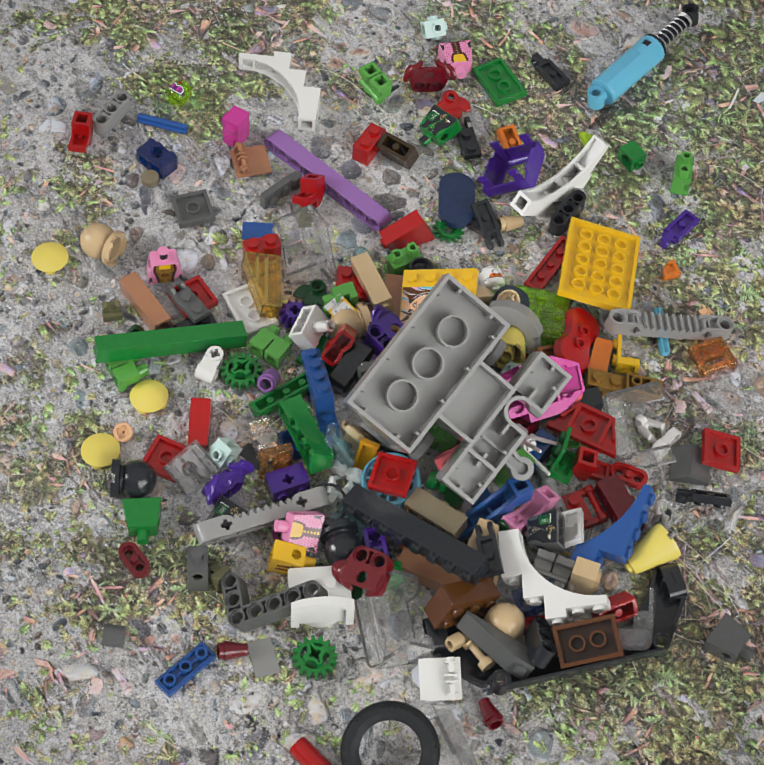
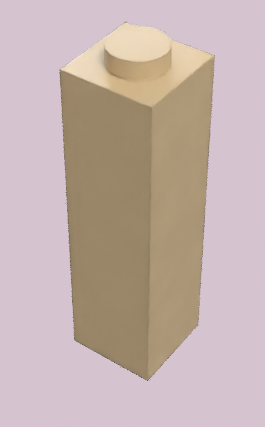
M366 251L351 257L352 269L372 308L374 309L376 305L380 304L390 311L394 310L392 297L368 252Z

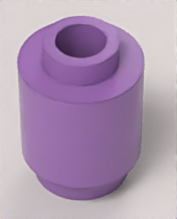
M275 369L265 370L257 380L259 389L264 392L273 391L280 383L281 376Z

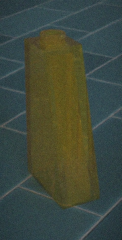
M244 251L241 268L259 317L278 319L281 309V256Z

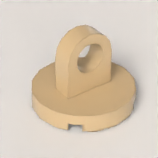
M344 419L340 424L346 433L337 445L338 453L343 457L353 456L357 452L360 440L363 437L371 440V437L356 424L349 425L350 420ZM345 442L352 444V451L350 453L343 451L342 447Z

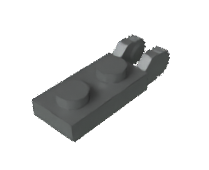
M299 171L290 173L262 192L260 206L265 210L269 206H273L281 197L287 196L291 190L300 188L302 173Z
M180 278L174 279L175 285L180 290L178 293L169 283L165 285V289L173 301L194 324L210 315V310L188 286L186 287Z

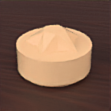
M125 422L118 423L113 429L115 439L122 443L130 441L134 434L133 428Z

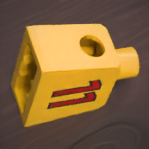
M275 539L269 552L267 572L288 574V569L315 567L316 558L305 556L306 547Z

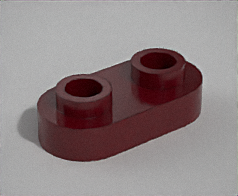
M133 542L121 544L118 549L119 558L130 574L138 579L146 577L150 572V563L139 547Z

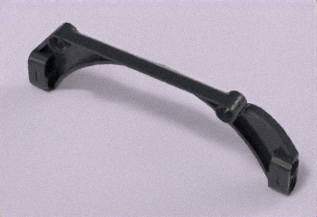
M676 562L655 567L648 593L638 610L639 615H635L619 631L625 654L624 657L565 670L560 667L559 657H553L545 669L535 666L525 680H520L510 674L498 663H495L488 671L482 672L477 666L480 661L470 649L465 650L461 647L450 652L444 644L447 637L456 632L463 633L455 625L444 629V627L435 629L428 617L422 619V624L433 658L460 657L462 679L479 688L489 686L494 694L504 695L508 690L650 657H665L671 645L687 597V588ZM496 681H501V682H504L505 684L500 685V684L496 683Z

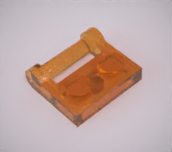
M722 336L688 348L687 352L696 365L701 378L707 377L712 372L737 366L736 359ZM721 357H725L726 359L724 361L718 362L707 367L704 364L719 359Z
M291 442L258 452V460L260 461L258 477L264 480V474L293 465V447ZM272 458V464L268 465L269 459Z

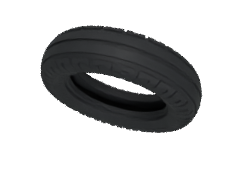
M381 701L363 708L350 720L341 739L340 758L342 765H362L359 747L365 732L376 723L382 721H399L409 726L420 741L421 758L418 765H439L440 743L433 724L420 710L400 701Z

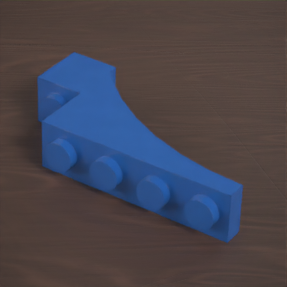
M310 348L301 351V359L308 382L314 416L317 419L319 431H323L326 437V444L339 443V424L335 414L334 392L324 361L321 359L320 349Z
M514 478L508 479L491 496L466 512L465 515L468 517L467 528L457 540L464 541L470 538L479 518L489 519L497 524L504 515L513 512L515 507L532 500L534 487L529 479L524 481Z
M644 484L638 497L625 514L601 534L584 543L577 544L570 559L576 562L577 556L600 563V569L603 565V558L625 565L627 559H630L633 554L635 541H638L640 538L641 526L648 519V510L655 502L656 495L652 486Z

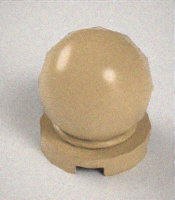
M92 223L84 228L80 234V246L82 251L90 258L101 259L103 264L113 267L117 264L115 261L119 255L123 256L128 240L124 237L127 234L119 230L113 231L106 224Z
M364 302L355 305L357 312L351 308L341 309L334 317L331 316L329 318L335 323L334 331L329 332L332 338L335 337L337 330L345 323L357 331L355 341L362 336L365 338L368 326L370 325L369 322H372L370 311L367 305H364Z
M509 602L498 603L491 607L486 613L484 621L521 642L525 629V618L521 610Z

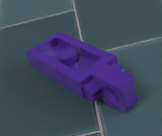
M685 209L664 229L659 246L665 250L671 243L675 245L699 224L700 219Z

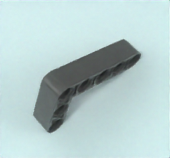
M227 572L221 579L228 622L242 633L291 616V602H294L296 598L301 600L328 596L327 589L316 580H309L250 603L247 584L241 577L234 572Z

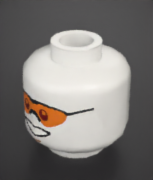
M487 266L482 269L479 275L481 285L490 289L495 294L496 291L505 285L501 269L495 266Z

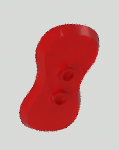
M571 307L565 314L564 333L554 343L555 357L579 362L582 375L586 373L589 366V350L594 345L595 338L600 335L598 321L588 311L578 307Z

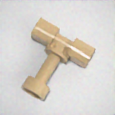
M456 632L447 637L444 642L450 652L461 647L465 650L470 649L480 661L477 666L482 672L488 671L496 663L489 655L486 656L464 633Z

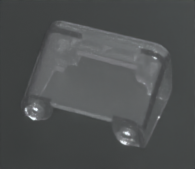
M312 204L272 220L274 227L272 232L278 234L285 261V266L281 267V272H279L282 282L289 285L308 283L315 279L327 281L337 277L328 226Z

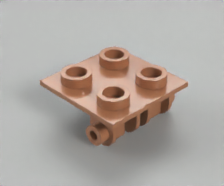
M241 142L235 143L234 150H230L237 179L272 173L265 145L245 148Z

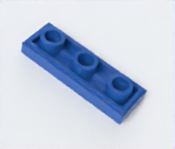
M202 641L156 679L155 684L170 698L214 661L216 654Z

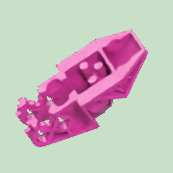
M548 356L570 374L572 378L539 418H535L518 400L510 404L508 408L509 418L520 417L529 423H533L566 411L585 391L579 362ZM521 365L510 369L500 376L509 382Z

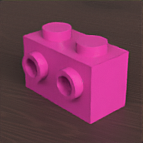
M233 105L229 112L225 113L222 117L223 142L228 146L234 147L237 142L243 144L249 136V112Z

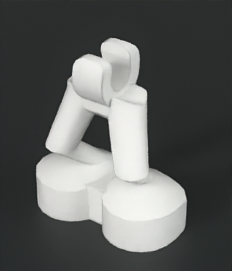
M642 414L635 418L634 426L652 444L651 455L656 459H659L666 453L668 448L670 449L671 446L676 444L682 435V432L676 427H672L666 432L665 423L650 418L646 419ZM650 427L660 429L662 438L657 440L648 429Z
M338 459L332 462L330 471L334 475L329 477L328 483L336 485V480L347 479L348 483L342 489L346 495L355 484L361 486V475L363 472L361 469L350 467ZM327 486L326 493L331 504L330 508H335L338 501L342 502L343 495L341 492L336 491L335 487Z

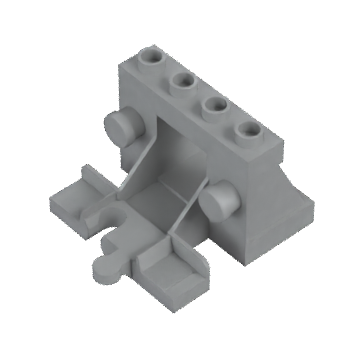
M447 273L441 276L346 396L343 403L361 417L356 425L385 449L408 453V456L413 460H418L431 446L434 436L428 431L433 424H436L460 440L461 444L443 465L435 478L443 482L467 503L473 505L503 466L508 469L509 475L512 478L520 481L529 479L534 472L533 462L527 457L519 456L516 452L518 446L528 435V430L521 424L514 423L509 418L508 408L510 404L518 400L535 418H539L545 413L572 376L542 351H534L528 356L509 382L502 378L490 366L505 351L507 344L501 337L511 325Z

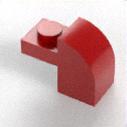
M75 111L71 122L72 135L68 144V151L86 153L88 145H91L93 113Z
M308 173L301 177V192L292 196V203L299 204L300 207L313 206L317 208L324 196L325 175Z
M580 445L575 452L572 471L573 475L581 481L585 482L587 478L600 481L609 477L611 464L598 460L599 451Z

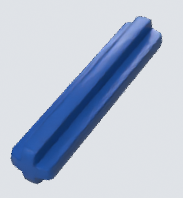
M139 113L137 116V122L140 124L180 134H186L188 131L187 124Z

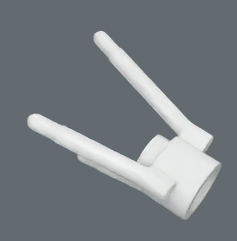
M534 434L527 435L518 447L523 448L535 460V464L546 475L550 476L551 473L530 452L533 450L538 453L542 452L541 449L536 447V441L551 445H557V442L538 437Z

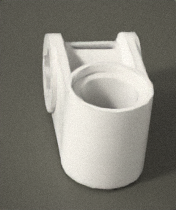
M211 346L207 349L195 370V378L214 384L221 370L220 368L223 366L224 353L221 347Z

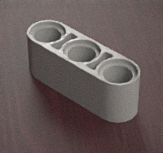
M118 90L95 113L93 123L94 131L97 135H107L130 111L131 101L128 91Z

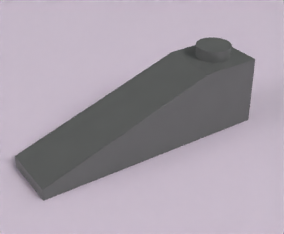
M468 610L465 612L456 627L504 670L520 680H525L535 667L530 661L527 646Z

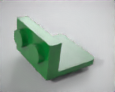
M569 426L566 431H561L557 440L558 444L552 446L550 450L552 456L549 457L546 463V467H548V471L551 473L548 477L566 485L571 481L575 453L566 449L572 428Z

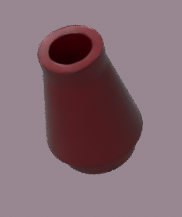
M225 640L217 643L218 660L223 659V661L248 656L247 643Z
M488 697L482 698L478 705L481 710L484 726L488 727L489 730L498 729L504 723L503 715Z

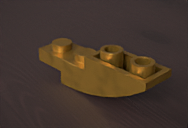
M592 368L586 370L585 388L598 387L601 396L629 400H648L662 397V380L629 372L622 376Z

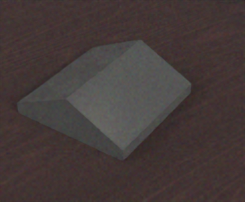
M693 443L671 446L669 481L708 486L709 466L701 464L700 446Z

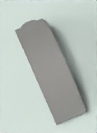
M496 300L490 303L488 307L506 322L521 330L525 337L529 355L537 347L542 346L540 336L543 332V327L539 318L531 309L512 300Z

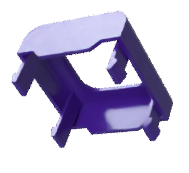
M528 133L519 135L524 143L523 145L503 149L499 141L490 142L491 147L495 150L493 158H489L484 176L478 177L479 182L484 185L482 190L488 197L536 186L545 153L538 141L533 142ZM526 163L525 178L522 177L516 168L508 170L514 165ZM508 171L515 181L503 184Z

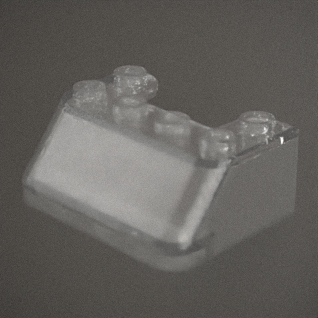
M392 570L388 573L391 578L383 596L367 597L365 596L367 590L364 589L362 598L355 600V610L366 663L370 668L384 669L413 664L418 659L435 650L430 635L421 634L415 637L408 602L416 598L420 592L418 575Z

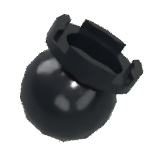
M112 459L111 473L115 474V483H110L111 498L119 499L122 493L128 498H144L153 492L157 483V477L151 465L138 459L130 460L126 464L121 463V459Z
M339 518L330 521V526L325 529L322 527L320 542L324 544L325 558L331 566L338 560L347 559L356 547L363 546L362 540L356 535L358 533V526L355 520L350 522L349 518Z

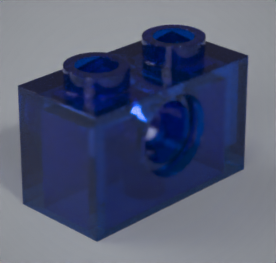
M152 138L136 150L137 162L148 170L157 171L159 178L162 180L178 168L176 154L167 150L160 142H156Z

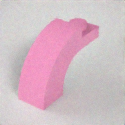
M544 485L534 491L532 500L524 503L517 510L504 515L501 519H504L510 530L519 529L520 532L527 531V520L552 510L561 497L549 486Z

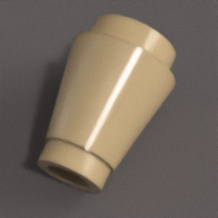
M501 215L496 218L502 233L523 227L524 225L522 216Z

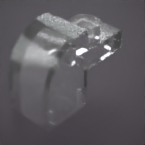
M267 415L247 420L250 430V441L259 462L262 464L279 459L277 443L271 434Z

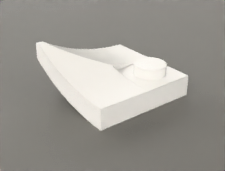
M581 507L561 512L565 517V549L584 543V512Z

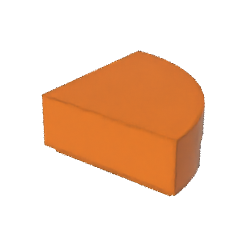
M674 259L670 260L662 271L663 281L678 278L681 275Z

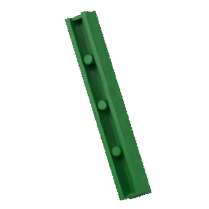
M242 320L94 336L95 346H93L96 358L95 362L104 363L207 351L211 346H219L222 349L245 347L248 333H246Z

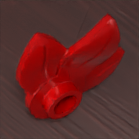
M453 90L445 91L442 95V100L437 104L438 107L459 119L462 112L471 111L469 102L465 98L459 97Z

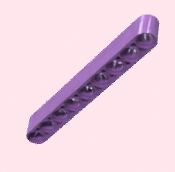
M277 129L264 139V144L269 151L294 170L301 172L302 176L308 173L325 175L324 193L373 230H381L392 220L391 214L384 207L282 130Z

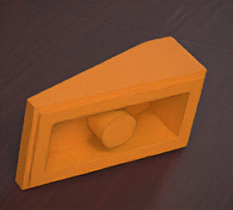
M514 124L497 129L496 135L503 149L522 145Z
M599 337L595 338L588 368L607 372L613 341Z

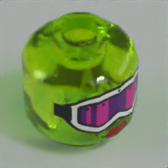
M184 80L174 81L166 90L167 101L173 106H183L192 96L191 86Z

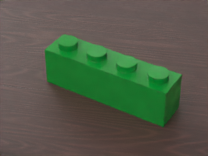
M300 394L279 402V414L310 475L332 467L335 456L332 448L326 444V437L323 431L320 432L318 429L316 417L312 416L309 412L310 406L307 400L304 401Z

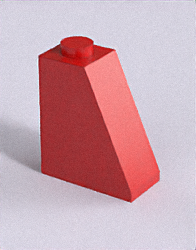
M417 209L379 231L382 237L380 239L382 246L390 251L403 249L411 242L420 245L435 239L429 226Z
M191 397L188 446L191 447L197 444L202 451L204 447L209 448L213 403L209 398Z

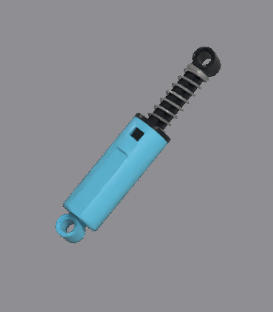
M693 3L685 4L682 7V12L678 13L675 18L656 34H645L591 82L590 88L587 90L588 107L592 110H599L605 105L613 104L664 59L667 53L666 46H669L675 39L679 38V35H682L687 29L698 24V5Z

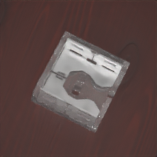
M197 440L189 443L163 466L188 498L197 493L207 481L213 478V475L221 471Z

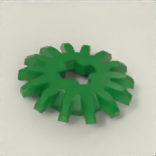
M436 220L435 223L437 225L432 226V228L436 229L432 230V233L437 234L435 238L442 237L440 239L441 242L446 238L447 243H450V239L455 243V238L461 239L460 235H464V232L461 231L464 228L449 227V229L453 230H451V233H447L444 230L448 226L443 221L439 222Z

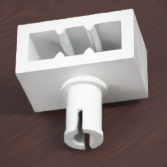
M317 305L304 306L288 336L301 350L314 349L319 344L323 332L334 331L335 323Z

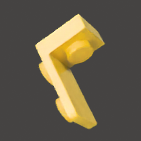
M618 334L617 338L613 339L612 350H615L611 365L615 366L614 373L626 374L629 372L637 374L640 367V359L621 357L622 334Z

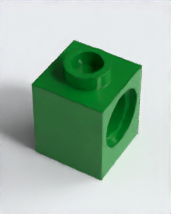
M633 140L620 147L617 158L631 172L644 166L647 154Z

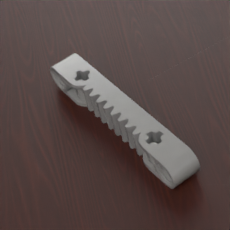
M616 308L609 313L604 327L607 332L614 335L622 334L722 342L728 339L735 327V323L730 317L706 314L698 317L694 315L690 318L689 315L682 317V314L676 317L675 314L668 316V313H665L661 316V313L654 315V312H651L647 315V312L642 313L635 309Z
M319 486L295 494L292 500L287 498L285 502L281 500L277 505L275 503H272L270 507L265 505L262 510L260 507H257L255 511L250 509L247 514L242 512L240 516L234 514L233 517L222 515L199 522L193 526V530L199 546H207L273 526L276 519L285 520L288 511L319 512L327 509L331 504L324 486Z

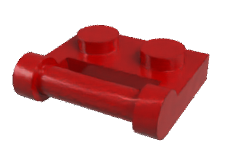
M587 485L581 490L561 496L567 510L581 507L584 512V530L603 524L610 519L595 496V489L592 485ZM584 497H588L597 517H592L583 500Z

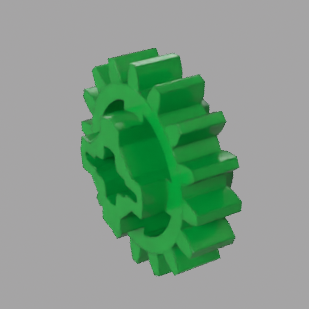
M242 351L241 355L234 352V357L228 355L227 361L223 360V366L220 368L221 379L225 380V385L231 384V389L238 387V391H241L242 387L249 390L250 385L255 387V382H257L262 374L261 363H258V358L252 359V353L246 356L244 351Z
M312 635L311 640L304 637V643L298 641L297 648H293L294 656H292V662L295 663L294 670L300 669L299 675L306 674L307 680L314 676L315 681H317L320 675L325 679L326 672L332 674V667L337 665L335 660H337L338 654L334 653L336 647L330 646V640L324 642L323 636H320L318 640L315 639L314 635ZM306 651V654H304L303 658H301L302 653ZM329 657L328 662L326 663V665H324V664H323L324 661H326L327 658Z

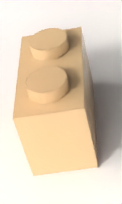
M577 556L567 591L583 595H591L592 592L596 593L602 576V572H599L601 564Z

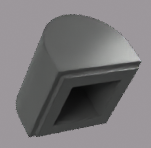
M105 623L102 633V646L123 648L127 627Z

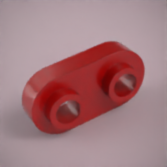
M620 461L614 462L610 467L609 476L615 475L617 472L621 473L622 475L618 476L624 480L628 487L642 489L643 485L647 484L648 475L640 468Z

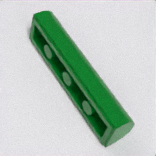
M305 372L249 403L250 411L255 419L260 421L278 411L279 402L300 394L301 396L308 394L309 387Z

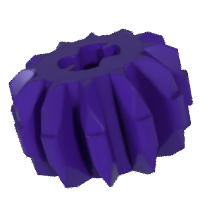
M297 299L294 302L288 300L287 304H282L279 317L281 324H285L286 329L293 327L302 307L305 306L304 301L298 303Z

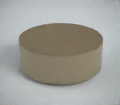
M151 169L145 170L141 174L142 184L146 187H155L159 183L158 172Z

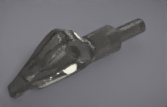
M603 107L600 111L601 115L594 119V122L588 126L589 129L600 125L614 114L615 111L619 110V107Z

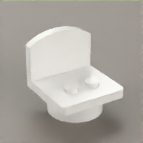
M332 566L288 569V588L309 580H316L328 591V596L301 600L296 598L294 602H291V628H299V624L303 623L316 628H324L339 621H345V625H353L354 599H352L351 591L338 583L333 577Z

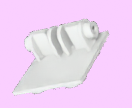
M460 657L418 659L420 701L462 699Z

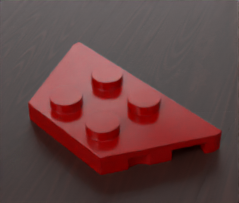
M578 402L570 410L561 413L560 417L554 421L550 420L547 422L546 428L558 434L562 430L566 431L568 426L571 427L572 431L569 439L615 459V417L582 402Z

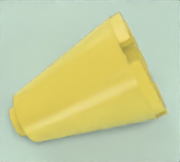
M511 325L501 337L507 346L503 354L495 362L500 369H503L510 361L516 364H523L526 358L525 337L520 329Z
M658 523L635 545L631 558L627 559L626 564H623L629 574L637 575L678 559L681 552L674 539H670L667 535L669 532Z

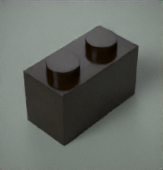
M387 131L377 144L381 155L408 170L411 169L419 157L414 146Z

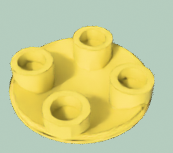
M46 242L34 249L31 260L38 270L45 272L47 275H53L69 262V254L63 245L56 242Z
M143 380L131 389L130 402L140 414L156 412L167 406L168 390L159 381Z
M93 434L83 442L81 456L93 469L99 470L111 465L112 459L120 458V444L110 434Z

